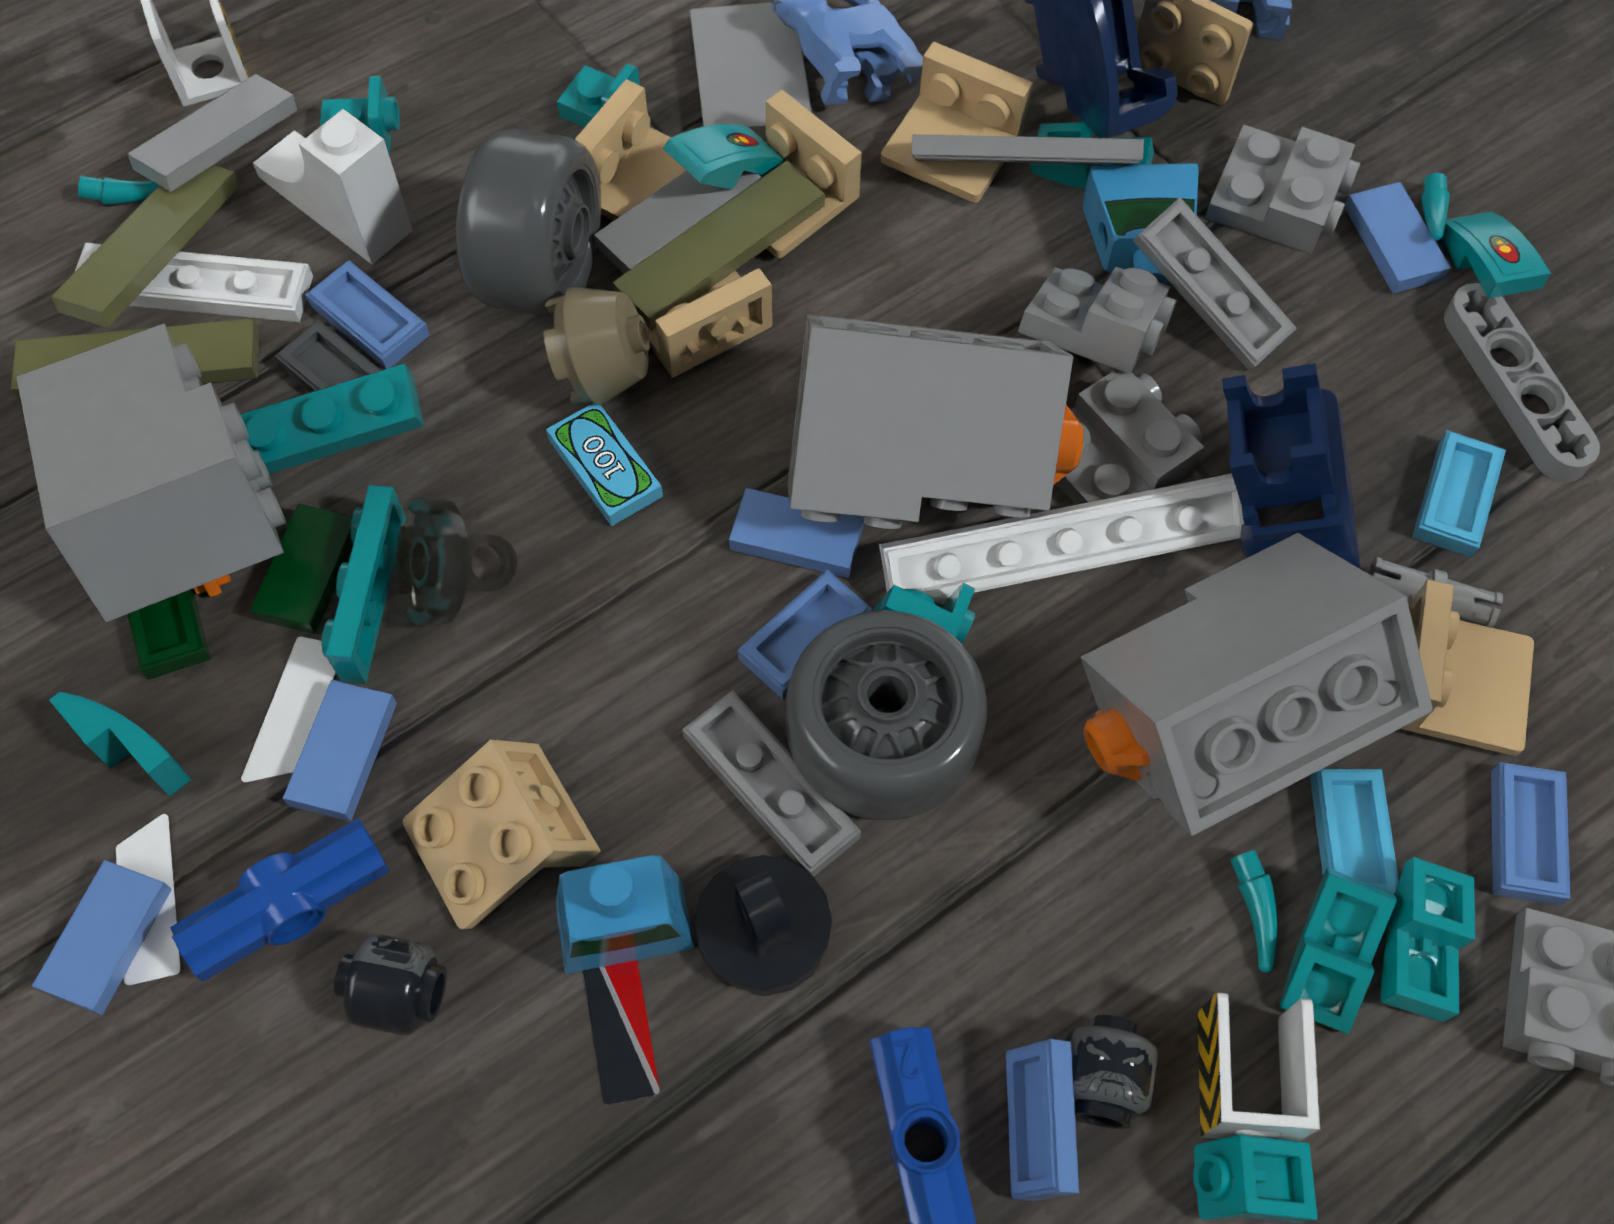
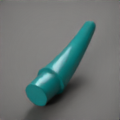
M1431 173L1425 177L1424 192L1421 195L1426 226L1433 240H1440L1443 237L1450 201V193L1447 191V177L1442 173Z
M80 175L78 197L101 201L102 205L136 203L145 201L159 185L151 180L130 181L109 177L100 179Z
M1252 850L1231 858L1230 862L1240 883L1237 887L1243 896L1252 921L1256 939L1258 968L1263 973H1269L1273 969L1277 942L1275 896L1270 875L1265 874L1256 851Z

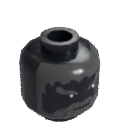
M378 934L365 939L355 952V955L347 953L343 956L335 976L334 993L336 996L343 997L345 1015L354 1025L397 1035H409L416 1031L423 1021L432 1022L437 1016L444 997L447 971L444 965L437 963L436 953L429 945Z
M1097 1015L1094 1018L1093 1025L1078 1027L1067 1035L1066 1041L1071 1042L1074 1107L1077 1120L1100 1127L1127 1129L1130 1128L1131 1119L1144 1116L1150 1111L1158 1053L1154 1044L1143 1036L1136 1034L1137 1024L1134 1021L1113 1015Z

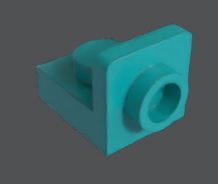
M627 63L616 78L585 65L557 100L559 117L586 127L626 79L640 85L638 67Z
M369 76L368 98L322 100L320 127L344 109L382 137L390 154L391 131L399 130L400 114L396 97L387 96L382 76Z
M962 583L944 602L941 608L935 605L934 600L927 594L915 589H903L894 584L873 611H900L921 616L943 627L962 643L975 618V612L967 609L975 588Z
M1239 1134L1195 1145L1193 1180L1197 1191L1200 1219L1219 1221L1243 1217L1293 1223L1318 1220L1310 1143Z

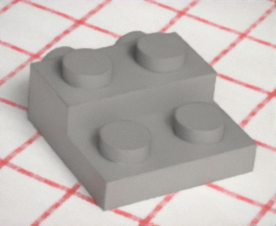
M1243 124L1210 201L1205 218L1312 255L1321 233L1332 236L1345 203L1334 199L1337 192L1348 195L1360 166V162L1350 159L1356 144L1305 127L1301 128L1295 142Z
M1055 267L1024 311L1018 332L1040 341L1052 342L1064 350L1131 374L1141 354L1148 357L1153 355L1161 333H1164L1177 300L1167 297L1171 286L1158 282L1153 274L1142 269L1115 267L1105 285L1095 282V279L1084 271L1077 269L1062 270Z
M1116 369L1078 394L1075 407L1071 411L1083 426L1082 454L1077 468L1057 482L1059 487L1076 505L1176 485L1195 472L1204 450V446L1201 444V431L1192 418L1185 414L1175 417L1161 403L1162 394L1160 388L1148 374L1140 373L1135 376L1132 372L1128 374Z
M1525 908L1516 915L1503 1047L1527 1053V1060L1539 1067L1552 1070H1571L1575 1066L1600 1073V1081L1614 1087L1613 930Z

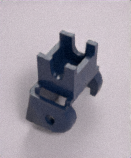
M1025 0V3L1034 5L1043 64L1036 66L1037 77L1064 86L1068 109L1071 113L1076 114L1098 138H1111L1159 120L1175 105L1178 93L1175 73L1169 69H1142L1132 0ZM1127 70L1128 79L1134 82V85L1119 91L1117 74Z
M1316 363L1282 368L1284 387L1280 392L1270 396L1254 394L1251 391L1246 375L1222 379L1223 391L1227 401L1231 446L1229 464L1241 502L1244 521L1240 534L1244 556L1248 558L1299 533L1360 568L1342 414L1336 395L1331 390L1321 389ZM1317 500L1322 501L1324 518L1261 527L1256 510Z

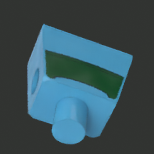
M1198 163L1090 166L1082 207L1105 271L1111 274L1115 267L1122 269L1138 268L1153 274L1158 282L1171 285L1132 240L1179 197L1197 215Z
M650 855L571 870L559 876L555 907L566 974L695 949L683 880L662 856Z

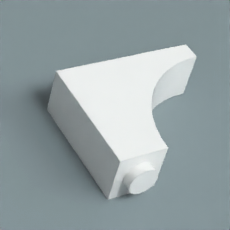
M344 109L307 138L293 131L253 162L258 177L372 265L413 231L384 139Z

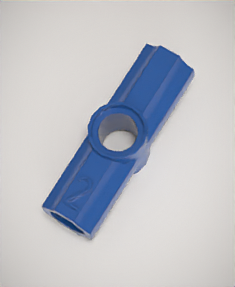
M357 818L295 855L290 852L278 853L258 861L240 876L237 882V889L171 926L172 938L194 975L204 982L268 943L274 946L283 945L305 936L323 921L327 908L390 872L363 823Z
M909 1027L890 1031L880 1037L870 1039V1050L891 1140L890 1157L898 1172L909 1224H976L959 1152L960 1133L955 1120L950 1114L930 1027ZM916 1127L930 1128L940 1136L943 1142L944 1154L940 1159L933 1162L918 1161L908 1153L904 1143V1136L909 1130Z

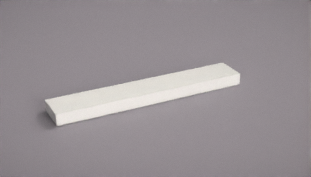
M1232 474L1033 513L1026 518L1013 517L879 544L887 592L895 584L903 589L919 590L936 601L949 598L962 583L975 588V593L1241 538V526L1244 524L1242 506Z

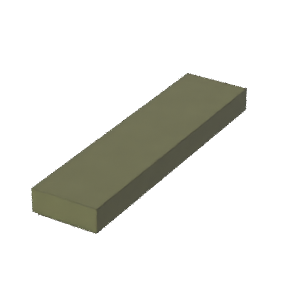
M785 161L612 282L613 291L627 294L632 300L638 315H641L647 327L653 330L656 327V319L666 315L670 309L679 304L692 302L822 209L825 203V193L791 163Z
M213 165L172 192L158 186L51 296L57 312L109 328L238 189L239 185L235 171Z
M253 318L166 326L176 346L187 342L200 369L202 377L199 379L202 384L258 378L259 329ZM150 328L16 340L11 391L21 401L17 376Z

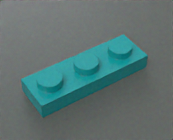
M405 363L240 414L250 437L247 441L253 452L259 451L269 474L424 427L414 376Z
M368 485L363 508H356L352 516L351 540L353 548L349 563L343 562L339 568L336 582L339 603L335 619H328L325 623L321 644L324 657H327L341 682L367 683L406 521L405 513L394 487Z

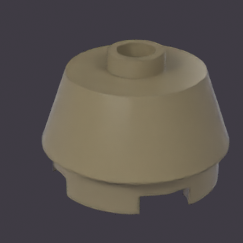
M570 287L565 295L551 298L546 302L545 307L549 313H554L555 328L543 330L547 356L555 379L557 381L569 379L574 389L570 397V401L573 404L593 401L597 405H603L646 376L648 371V350L650 349L649 332L645 320L641 315H638L632 300L627 294L617 291Z

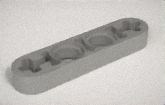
M1471 283L1460 287L1444 312V322L1451 336L1537 468L1554 481L1565 483L1581 478L1600 454V443L1597 436L1504 298L1500 296L1488 299L1480 283ZM1496 348L1506 349L1517 358L1519 365L1517 367H1506L1498 364L1492 358L1490 350ZM1532 394L1542 398L1549 407V413L1537 414L1528 410L1521 401V395ZM1558 446L1562 451L1573 450L1577 456L1575 457L1571 452L1561 454L1556 447Z

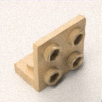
M1145 0L1137 31L1141 67L1144 69H1169L1175 73L1178 86L1219 106H1223L1230 96L1253 24L1250 20L1210 0Z
M933 41L923 55L920 96L883 148L881 162L884 165L970 202H979L1000 170L1003 162L916 161L912 156V134L1021 137L1026 128L1033 82Z
M627 79L575 138V140L589 150L595 160L601 187V215L613 221L687 171L663 150V147L671 137L650 127L645 88Z
M781 89L765 101V142L785 158L784 162L788 161L825 193V203L822 209L766 248L777 258H783L859 198L862 154L861 151Z
M760 268L742 277L735 270L692 302L679 304L670 309L666 315L656 319V327L653 330L648 328L650 347L673 378L773 327L772 284Z
M1427 579L1408 606L1433 712L1400 729L1507 755H1519L1525 749L1534 640L1530 636L1461 621L1459 613L1451 610L1454 585Z
M490 739L403 819L404 828L459 929H472L543 867H583L601 851L539 744Z

